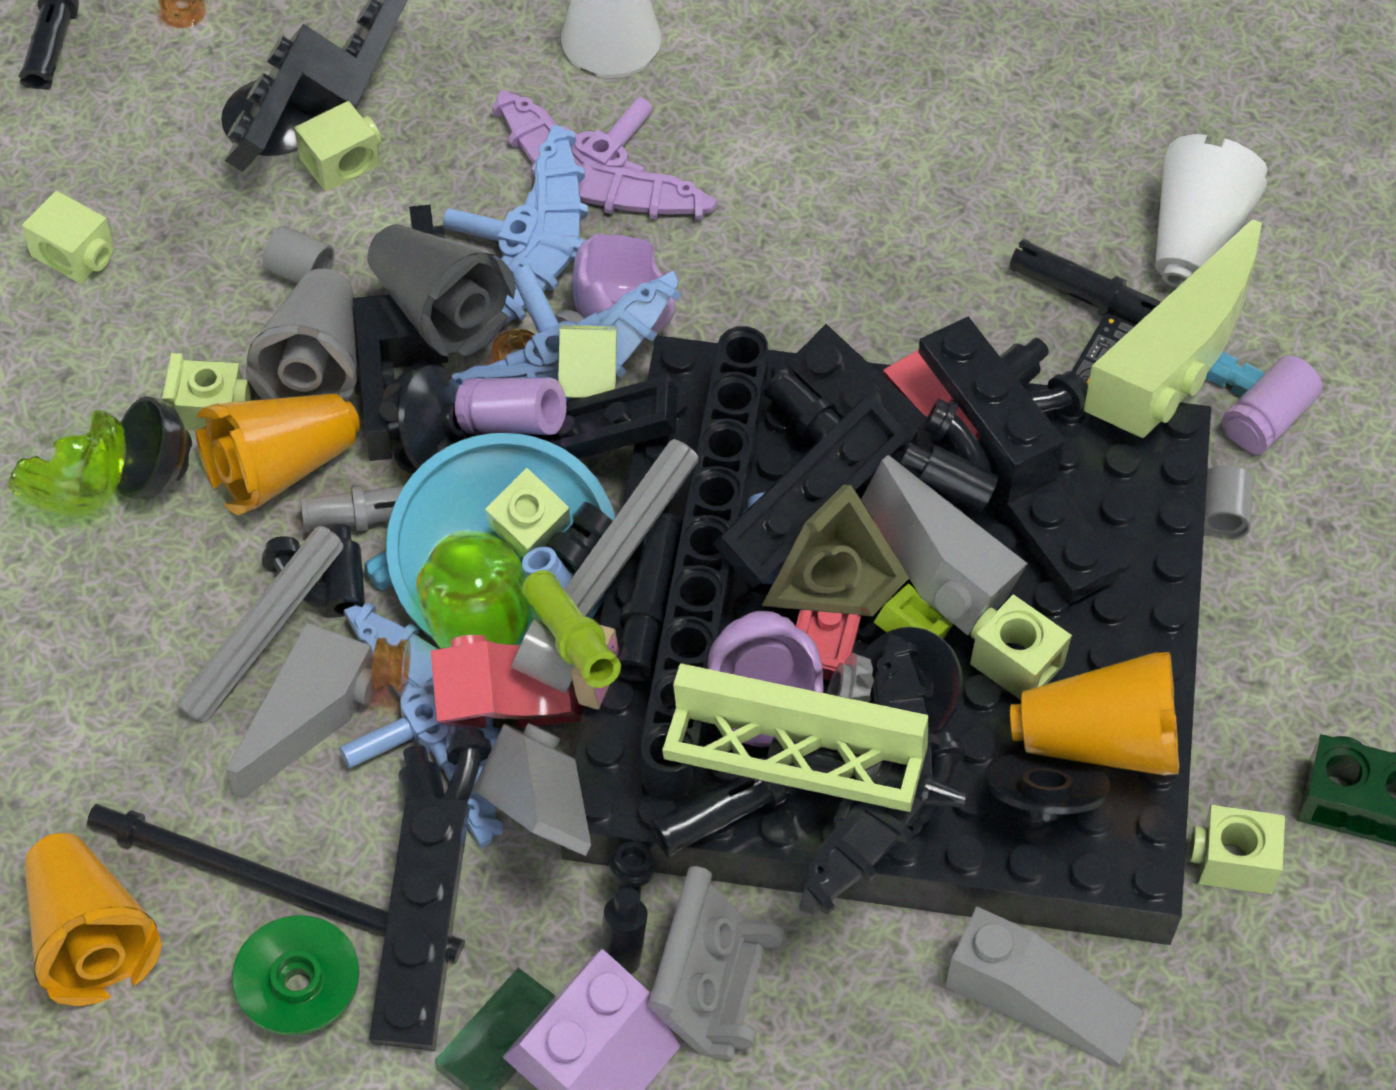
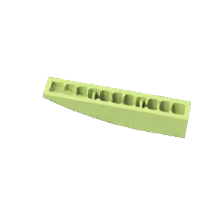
M1252 219L1092 365L1084 406L1085 412L1144 438L1161 421L1164 423L1168 422L1174 415L1179 403L1188 394L1194 396L1198 393L1206 379L1207 373L1221 356L1238 323L1251 280L1262 226L1261 222Z

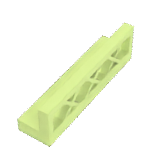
M680 663L673 684L676 709L663 747L664 759L911 812L928 747V715ZM689 719L715 724L723 735L722 738L705 747L682 743ZM759 734L776 737L784 751L767 760L750 757L742 743ZM820 747L837 750L846 764L829 773H822L811 770L803 757ZM882 760L907 765L901 789L874 784L865 769ZM793 762L796 767L790 766L789 764Z

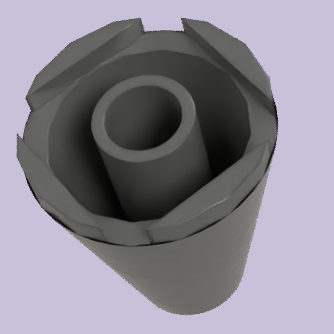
M400 224L384 228L374 236L370 243L367 254V262L370 269L426 343L440 355L449 357L448 353L455 352L461 356L471 355L487 345L504 326L508 315L502 312L507 295L514 299L516 287L513 272L497 256Z

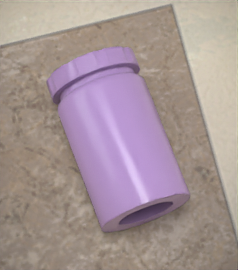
M1291 355L1281 357L1237 400L1235 405L1231 406L1224 413L1221 424L1226 436L1250 454L1261 455L1319 398L1323 391V384L1319 375L1303 359Z
M553 378L466 379L458 388L455 401V415L461 429L467 434L478 435L491 433L552 435L557 433L562 427L567 408L564 390L560 383Z

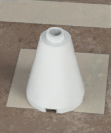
M571 0L561 32L563 52L573 66L580 70L583 68L594 72L597 77L606 79L620 78L640 72L650 64V61L659 52L661 47V30L651 0Z
M1193 134L1181 136L1169 144L1164 157L1155 268L1162 275V279L1172 287H1179L1238 233L1266 190L1268 179L1265 178L1268 171L1266 163L1252 150L1237 142L1224 138L1222 147L1204 144L1207 135Z

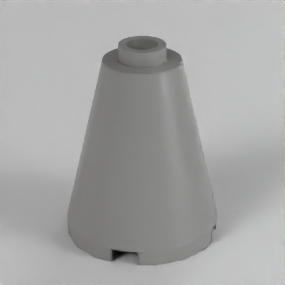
M314 269L306 273L251 343L247 354L246 376L256 394L261 398L275 399L335 393L344 401L350 399L357 382L354 294L352 285L342 274L330 269Z

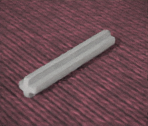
M675 439L668 443L564 590L577 604V607L585 617L589 616L697 464L699 456L685 443Z
M318 526L313 530L178 700V705L188 716L203 723L217 709L343 550V543L334 532L323 526Z

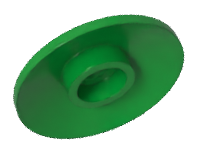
M307 915L282 917L260 927L248 937L240 948L232 971V985L235 998L243 1013L262 1029L275 1034L291 1036L312 1033L334 1022L349 1007L359 984L360 969L358 957L349 938L332 923ZM302 974L310 979L309 985L302 990L291 991L286 987L288 980L295 975Z

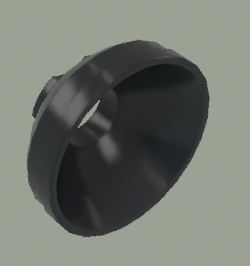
M145 396L136 400L125 412L118 426L111 454L113 483L122 496L134 499H151L167 489L174 481L181 480L189 467V452L192 447V439L189 432L185 429L178 412L170 403L158 398Z

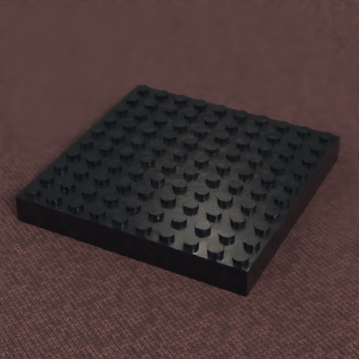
M659 335L655 337L647 380L669 375L678 387L676 433L634 444L623 506L671 440L675 439L683 442L694 450L695 453L697 452L717 343ZM768 349L767 383L780 370L790 369L786 363L796 353ZM868 362L881 375L885 368L891 366ZM794 374L796 378H798L805 386H807L796 374ZM1028 383L1024 388L1027 392L1048 390V385ZM766 397L764 398L745 509H747L748 498L759 493H765L817 443L813 438L805 440L796 431V423L772 400ZM1180 402L1172 418L1166 423L1161 421L1144 438L1085 412L1084 407L1077 413H1069L1062 408L1045 411L1043 413L1065 440L1056 481L1121 564L1122 569L1119 579L1069 603L991 497L981 512L961 503H958L955 507L1028 563L1005 602L1014 594L1072 635L1064 666L1049 683L1154 652H1170L1174 684V708L1177 723L1179 774L1163 776L1092 764L1104 772L1110 781L1108 799L1095 809L1062 815L1061 818L1054 821H1041L1031 818L1025 813V810L999 800L985 786V769L991 761L998 757L1011 753L1026 752L1024 741H1013L1011 731L1010 706L1011 704H1021V700L970 664L975 639L971 637V633L967 635L953 624L943 639L951 646L959 660L963 678L962 694L953 718L940 733L948 732L954 734L956 740L964 746L966 755L961 762L954 765L949 785L967 794L965 806H940L936 813L923 823V828L919 833L912 836L907 843L897 841L873 865L876 870V876L871 881L860 878L836 898L972 917L976 907H979L1016 924L1171 945L1182 917L1211 406ZM721 455L720 457H732V456H729V455ZM693 470L663 510L665 513L677 516L682 522L684 520ZM862 484L855 490L860 500L867 489ZM710 503L709 505H712V506H721V505H724V504H722V503ZM644 538L608 587L605 594L600 625L615 629L618 648L623 631L619 625L621 609L626 604H629ZM703 551L698 554L709 556L717 553L711 551ZM734 568L724 629L733 621L756 611L777 613L782 617L788 618L796 627L800 610L762 606L773 584L760 583L752 588ZM908 579L889 600H891L907 584H910L912 587H914L910 579ZM671 580V582H670V587H669L668 596H667V600H666V605H665V609H664L665 613H666V609H667V603H668V598H669V593H670V588H671L672 580ZM693 601L688 604L692 606H704L708 603L703 601ZM884 605L873 616H862L852 653L861 656L874 640L887 633L874 623ZM661 636L658 637L650 678L646 677L645 681H630L618 676L609 685L599 710L588 706L583 707L573 759L576 761L591 846L587 855L584 856L561 845L562 859L609 866L611 855L621 844L639 842L647 846L651 851L656 864L655 873L686 877L688 868L698 866L712 873V881L803 893L808 880L809 865L814 861L818 847L831 834L835 825L833 819L841 803L838 796L796 788L787 793L786 801L778 806L771 807L769 804H766L728 824L726 827L677 851L671 857H667L659 847L651 830V820L670 813L740 775L699 767L696 783L685 797L664 801L655 798L646 791L642 783L641 739ZM1006 643L1008 647L1015 650L1026 649L1017 643ZM694 652L678 654L679 657L686 659L700 656ZM823 679V693L826 694L830 681ZM676 704L671 705L667 708L669 710L675 711ZM706 724L703 747L723 737L715 724ZM742 743L750 757L768 759L770 747L761 748ZM823 747L827 751L839 754L837 750L827 749ZM664 758L657 761L658 764L663 766L680 764V762Z

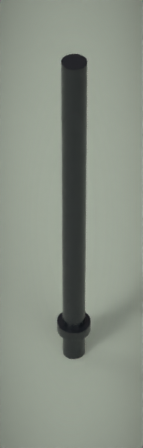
M95 804L88 815V827L117 837L119 845L131 848L133 843L385 937L388 911L145 822V815L134 810L124 814L100 804ZM452 935L448 961L457 963L465 946V940Z

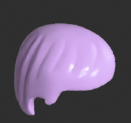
M596 234L582 242L575 256L572 280L573 300L577 312L584 319L595 312L599 314L616 304L622 295L636 289L640 284L651 282L663 276L656 266L655 249L652 244L641 238L617 234ZM669 299L652 329L656 333L663 330L671 322L676 308L675 299Z
M756 611L733 621L717 637L710 649L707 669L823 693L822 663L815 642L803 630L796 628L788 618L782 617L777 613ZM759 734L744 742V744L761 748L770 747L773 736Z

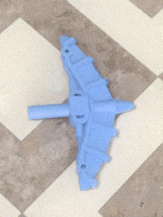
M553 124L546 141L539 147L540 154L535 162V183L533 189L528 193L525 204L518 206L512 212L509 211L505 221L451 208L447 209L443 220L445 229L498 241L502 253L501 260L505 262L511 271L530 263L543 292L546 289L554 291L559 286L556 280L557 276L566 268L570 261H575L579 245L585 241L580 238V220L588 216V205L581 203L579 183L585 179L584 167L575 164L571 147L576 143L574 132ZM517 288L514 299L507 295L502 312L508 315L504 325L513 319L522 321L526 317L524 312L526 306Z
M530 263L512 272L516 288L538 334L532 336V339L527 342L525 348L506 355L505 359L490 365H476L466 371L457 372L452 377L459 387L466 379L553 378L558 381L561 324L617 326L616 375L621 378L627 372L622 364L628 360L642 340L646 337L653 341L657 336V333L652 328L669 299L673 298L678 301L682 295L676 289L679 279L673 270L651 282L640 284L636 289L622 295L616 304L599 314L595 312L580 322L563 321L558 323ZM566 397V402H569L570 397Z
M366 603L363 607L355 605L345 609V617L357 636L358 641L371 646L374 664L387 673L391 679V686L401 698V718L340 746L339 751L344 763L350 769L413 739L415 745H423L427 748V753L433 754L440 770H444L449 782H451L456 765L451 764L447 759L446 749L449 746L448 740L453 733L468 727L452 726L437 722L431 650H437V648L417 636L419 628L415 625L410 624L404 628L375 614L376 606L371 603ZM486 717L487 727L477 729L484 732L485 738L491 742L493 748L501 729L493 727L492 718ZM485 759L484 761L480 762V766H479V770H478V773H477V777H476L475 783H476V781H477V779H478V777H479V775H480V773H481V771H482V769H483V767H484L485 762H486L487 759ZM472 790L468 801L470 812L467 827L481 849L492 843L494 835L503 834V823L496 819L497 807Z

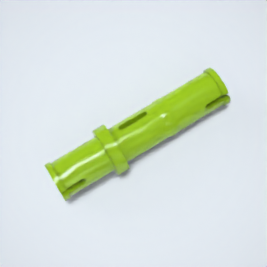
M539 570L530 574L522 586V594L525 599L527 598L526 601L533 606L544 625L555 637V646L558 654L565 662L576 666L589 686L602 688L610 685L618 677L621 664L619 659L615 658L616 655L605 644L606 637L603 629L596 621L583 615L577 604L567 594L552 572Z

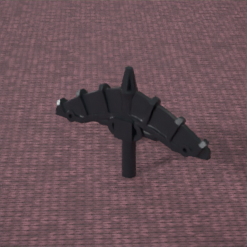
M889 635L883 655L877 662V673L872 685L873 704L927 715L925 705L932 701V693L930 688L921 687L912 659L918 655V651L914 643H905L903 638ZM929 722L928 747L911 812L840 797L841 803L833 819L835 825L832 832L818 847L814 861L809 865L808 880L799 905L800 911L814 913L821 910L823 913L829 914L835 909V905L832 902L834 898L860 878L871 881L876 876V870L873 865L894 846L897 840L903 843H907L910 840L912 831L908 826L924 805L965 806L967 794L932 776L931 753L940 749V737L930 733ZM776 737L772 739L768 759L784 751ZM817 749L803 757L811 770L822 773H829L846 764L840 754L823 749ZM882 760L865 769L874 784L901 789L907 765ZM793 762L789 764L790 766L796 767Z

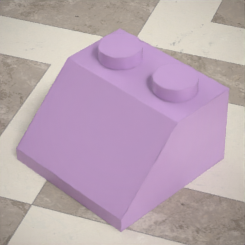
M601 949L577 970L504 1054L503 1058L538 1090H645L680 1048V1045L670 1027L659 1018L655 1011L648 1008L647 1004L651 993L607 952Z

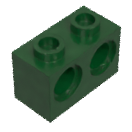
M1320 734L1309 759L1297 821L1396 847V799L1389 793L1396 792V752L1366 746L1360 741L1347 736L1331 737ZM1329 776L1339 777L1346 781L1349 786L1338 785Z

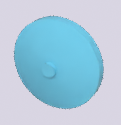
M491 433L474 436L454 443L433 455L420 466L403 487L395 502L387 529L386 556L389 575L396 595L409 618L426 636L441 647H451V639L465 635H483L490 642L521 645L533 622L529 603L522 594V586L525 582L524 569L522 567L523 558L488 525L485 511L526 468L569 507L571 524L573 523L572 514L583 502L594 505L612 521L615 519L611 503L597 478L582 462L563 448L548 441L523 434ZM606 592L591 611L588 618L595 620L602 610Z

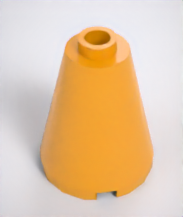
M335 393L216 403L198 411L197 418L206 419L205 427L196 430V441L200 459L211 486L215 489L221 483H224L234 501L224 503V506L230 512L241 515L254 511L352 447L356 440V433L360 430V420L353 404L349 401H344Z
M1154 652L1022 691L1021 704H1011L1010 706L1013 741H1024L1026 753L1163 776L1179 774L1177 723L1174 708V684L1170 652Z
M55 833L41 838L30 848L24 863L34 972L38 983L47 991L50 999L56 1003L71 1006L98 1004L112 998L104 988L130 977L134 987L145 979L159 959L162 942L154 920L79 836L71 833Z

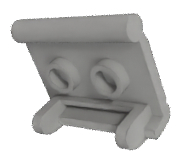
M692 866L688 868L647 1006L655 1011L659 1018L687 1044L696 1049L698 1054L715 1059L732 1060L735 1049H747L754 1045L756 1031L742 1025L763 949L780 946L785 931L781 927L769 924L764 920H747L710 883L712 873L709 870Z

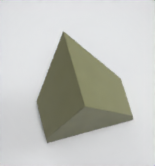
M842 485L805 522L762 606L873 616L909 579L908 574L851 485Z

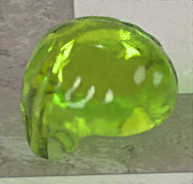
M101 409L93 410L90 416L91 425L89 432L83 435H72L55 440L53 448L56 452L50 461H45L38 456L30 459H20L11 471L7 482L9 490L16 497L34 507L64 516L79 517L97 511L110 500L119 485L126 458V441L121 422L107 411Z
M460 530L441 538L430 550L427 561L418 572L416 591L421 612L430 635L441 649L451 647V639L465 635H483L490 642L514 645L520 635L527 629L529 623V603L522 594V586L525 582L522 564L517 554L506 542L486 532Z

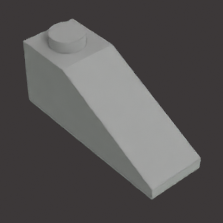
M887 455L881 461L861 499L908 574L921 599L969 635L986 610L991 607L996 610L1005 602L1028 563L892 457Z
M309 623L305 624L226 768L233 795L243 799L349 722L359 703L369 704L379 682V672L375 671L370 645Z
M528 723L523 733L504 724L473 787V791L530 832L586 856L591 846V840L575 759L557 749L561 740L560 737L538 726Z
M976 907L951 958L945 987L1118 1067L1143 1013L1133 1003L1036 933L979 907Z

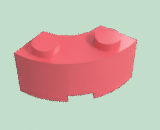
M465 635L451 639V647L431 650L437 722L468 728L487 727L486 717L516 719L517 728L526 727L528 723L542 726L581 722L584 705L578 702L573 682L565 694L511 668L520 645L490 642L483 635Z

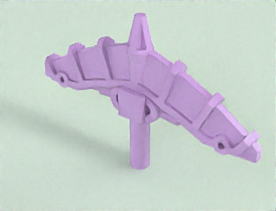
M502 89L496 97L497 100L492 104V110L496 116L504 117L511 131L508 137L509 143L512 147H521L533 163L531 172L535 175V162L540 154L539 147L546 141L553 124H558L555 123L544 108L533 104L530 98L520 97ZM642 97L636 98L606 134L599 130L595 132L585 131L580 134L574 132L576 143L571 147L575 164L584 167L585 179L579 183L581 202L604 206V213L613 214L615 209L650 213V219H658L659 214H695V220L703 219V214L712 213L717 207V200L695 188L691 181H682L672 175L649 173L646 171V168L628 161L627 151L623 146L653 111L652 105ZM564 127L565 130L572 131L571 129Z

